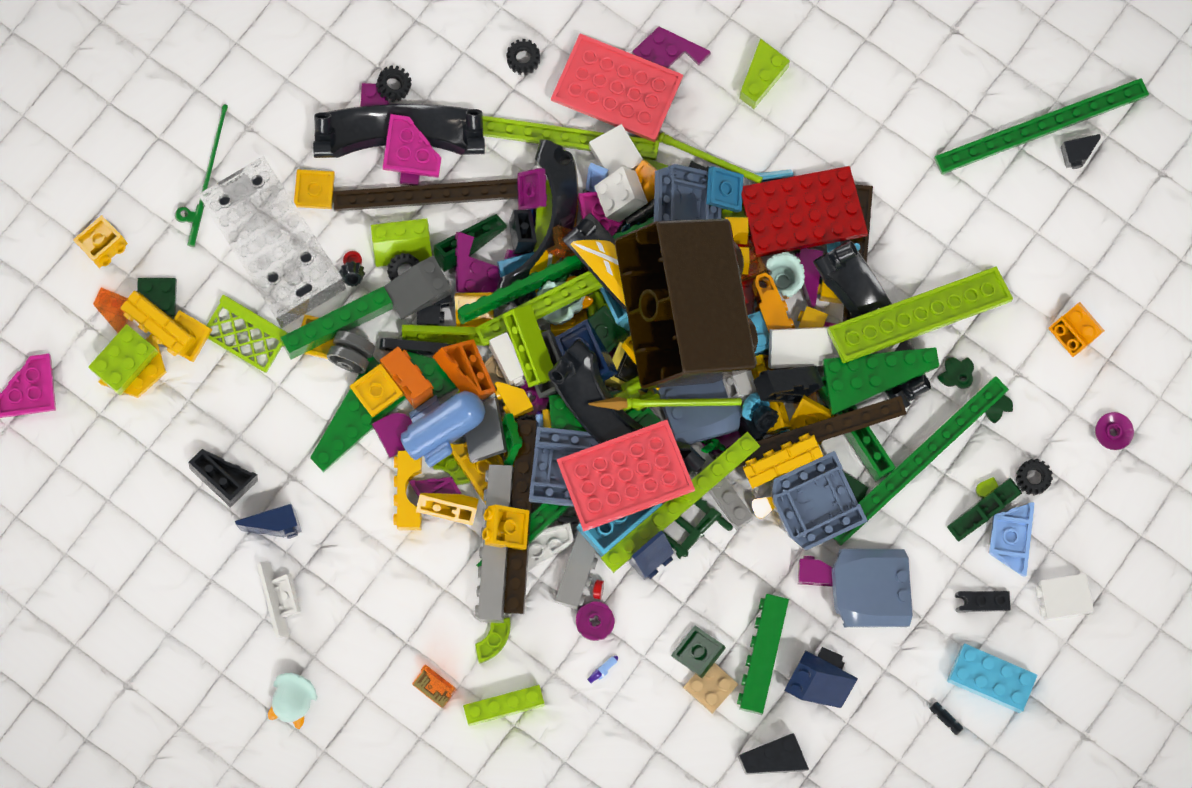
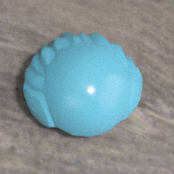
M754 392L744 401L742 416L751 421L756 408L763 405L770 406L768 401H761L758 392Z

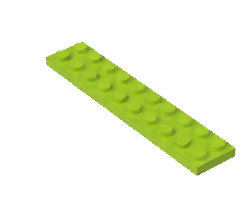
M996 266L830 326L827 331L844 364L1007 304L1013 300V297Z

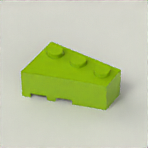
M760 39L739 98L753 109L757 107L789 68L790 63L789 59L762 39Z

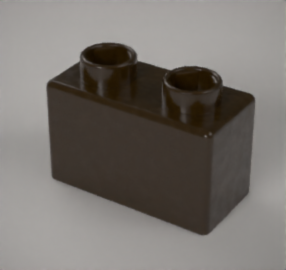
M728 219L655 221L616 238L615 249L641 388L649 389L715 383L753 370L756 367L755 351L758 344V335L754 323L748 318L741 281L744 260L741 249L734 242L731 223Z

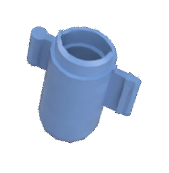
M468 391L457 393L442 404H440L437 395H435L409 413L412 424L408 426L406 431L401 433L402 445L414 460L424 456L426 464L431 468L452 453L451 443L477 427L483 421L485 416L484 403L478 395Z

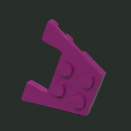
M660 26L632 52L633 55L669 68L684 53L698 66L711 55L709 50Z
M456 232V292L494 293L501 278L498 266L469 257L474 237ZM507 249L504 259L522 254H513V250Z

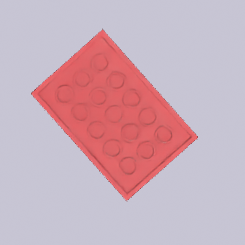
M580 33L553 92L551 101L615 127L622 124L626 131L655 142L684 75Z
M668 420L557 459L583 532L695 491Z

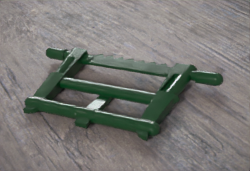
M702 498L695 505L706 515L696 527H693L681 516L675 520L677 524L690 533L681 545L662 531L671 547L676 551L679 559L689 555L688 550L701 537L705 536L703 533L715 521H718V524L727 531L733 529V525L721 517L722 514L709 507L707 501L702 500Z

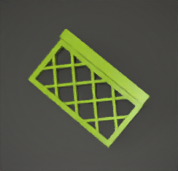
M222 295L219 300L220 304L206 325L209 328L218 325L221 335L216 337L209 335L208 339L267 373L283 347L281 337L288 334V332L231 298ZM224 308L229 311L230 319L221 321L219 314ZM239 319L245 320L246 329L237 331L234 321ZM231 322L234 332L224 334L221 324ZM260 329L263 338L253 340L250 330ZM247 331L250 341L240 344L238 333ZM235 335L237 345L227 346L225 337ZM275 338L280 341L275 349H268V339ZM264 341L266 351L256 353L254 343ZM251 344L253 354L244 356L241 346ZM267 354L268 362L265 367L258 364L257 356Z

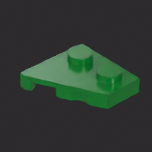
M505 413L502 425L507 457L503 464L512 466L519 448L522 447V438L518 434V423L514 420L513 413Z

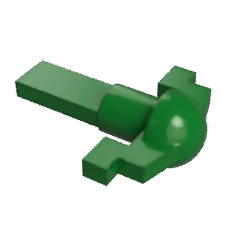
M716 438L700 441L703 444H708L701 449L704 453L717 449L726 451L725 445L721 444Z

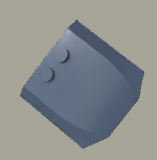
M678 164L655 171L654 222L721 219V208L706 204L708 172Z
M722 380L708 384L661 387L659 390L653 388L654 393H657L660 399L728 398ZM741 406L662 407L675 440L689 445L736 432L739 429Z
M537 427L529 502L574 507L557 459L598 445L599 443L588 432Z
M835 451L779 476L772 481L773 505L788 537L804 550H809L868 522L844 475L843 467Z
M840 549L836 563L832 567L834 609L837 614H840L844 622V628L910 627L913 613L909 557L905 549Z

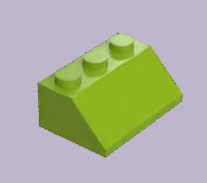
M427 218L371 225L376 267L388 266L390 260L395 255H400L401 253L411 254L420 262L432 256Z

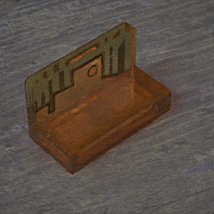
M425 664L412 685L443 708L457 689Z

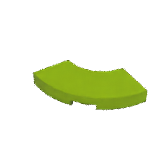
M451 454L433 466L434 470H442L448 473L456 485L470 484V481Z
M510 617L504 618V623H490L488 636L475 644L479 664L494 658L504 648L510 634Z

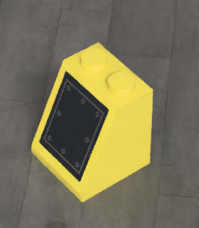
M619 342L612 359L618 374L605 381L606 386L619 391L623 383L638 376L637 366L621 347L622 342ZM641 388L638 390L640 396L649 391H652L653 395L655 394L653 388Z

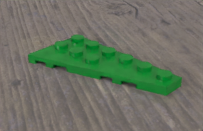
M937 348L868 354L844 364L840 357L823 359L822 363L831 417L856 404L891 390L895 386L904 384L915 377L938 368L940 365Z
M373 356L372 358L367 359L369 361V365L366 372L363 374H359L355 381H357L362 376L367 374L369 371L374 369L380 363ZM350 389L310 459L324 473L374 429L372 423L391 414L406 400V397L403 395L372 418Z

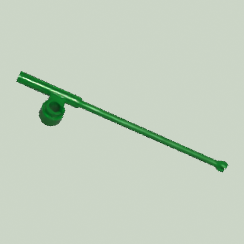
M226 104L221 109L222 112L196 211L192 212L186 207H180L175 212V219L178 222L192 223L187 243L190 247H195L204 210L203 204L225 114L228 109ZM182 211H185V217L181 216Z

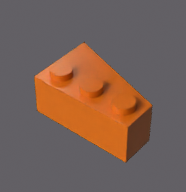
M474 339L442 347L432 356L460 392H472L483 401L496 391Z
M397 347L381 358L380 364L412 407L416 409L433 397L432 389L434 388L429 380L425 379L419 367L410 361L409 354Z

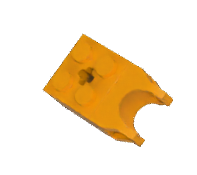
M766 272L757 275L752 284L753 294L757 303L755 311H761L768 332L770 329L795 328L792 318L787 316V304L785 300H781L773 278ZM758 281L765 282L767 287L761 288Z

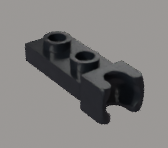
M958 591L955 593V598H961L964 601V606H959L955 609L957 613L1011 610L1010 591Z

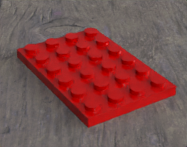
M850 166L743 186L741 194L746 218H748V227L756 257L861 238L868 235Z

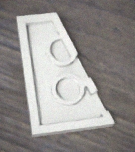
M570 523L545 529L529 544L527 572L574 544L575 541Z

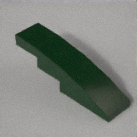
M1011 477L951 522L947 526L948 530L960 542L1021 495L1022 491Z

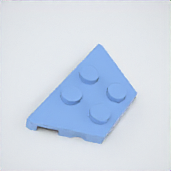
M1034 502L995 514L992 520L989 554L1023 577L1027 576Z

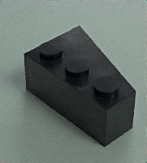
M817 366L766 370L753 380L760 400L768 402L797 404L804 395L808 397L824 386Z
M201 449L188 462L189 469L230 508L258 482V474L251 473L239 465L227 462L223 458L204 449Z
M794 733L738 755L745 775L804 772L809 770Z

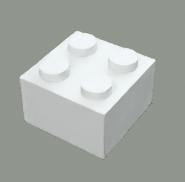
M624 166L594 186L606 218L621 222L648 203L636 171Z

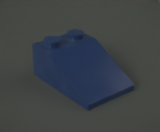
M588 319L554 337L562 356L580 338L596 354L603 382L618 374L610 354Z
M292 504L235 521L240 531L287 537V539L297 537L298 533L302 532L296 510Z
M662 530L630 558L629 563L644 580L647 577L652 579L659 573L657 569L661 565L666 567L674 560L672 558L674 551Z
M805 650L784 691L803 701L842 708L858 678Z

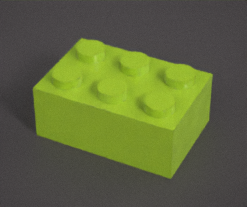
M126 324L88 368L117 394L121 395L158 354V351Z

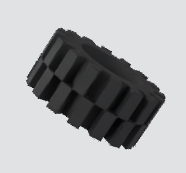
M518 39L516 43L512 42L511 47L507 49V63L514 73L517 71L518 75H521V73L528 75V72L533 73V70L538 68V64H540V51L535 43L532 44L531 40L527 42L526 39H522V41ZM520 51H527L531 58L526 63H520L517 61L516 55Z
M391 65L389 69L385 67L380 72L376 87H378L377 92H381L380 96L382 98L386 96V101H389L390 98L392 99L391 102H395L396 99L399 102L408 95L412 80L408 72L404 73V68L399 70V66H396L393 69V65ZM390 78L396 79L400 82L401 87L399 89H392L387 85V80Z
M408 253L395 255L387 266L389 279L392 281L399 276L398 267L401 264L407 263L413 267L420 261Z
M1030 459L1019 467L1016 473V481H1018V487L1022 488V492L1026 491V494H1033V496L1040 495L1051 485L1053 480L1051 475L1053 473L1052 470H1049L1050 466L1044 464L1045 461ZM1031 470L1038 471L1041 474V482L1038 484L1030 483L1027 479L1028 472Z

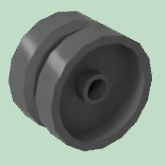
M337 331L333 339V343L336 346L330 347L327 359L347 371L359 374L365 373L369 365L367 359L372 358L375 351L374 344L357 334L348 331Z

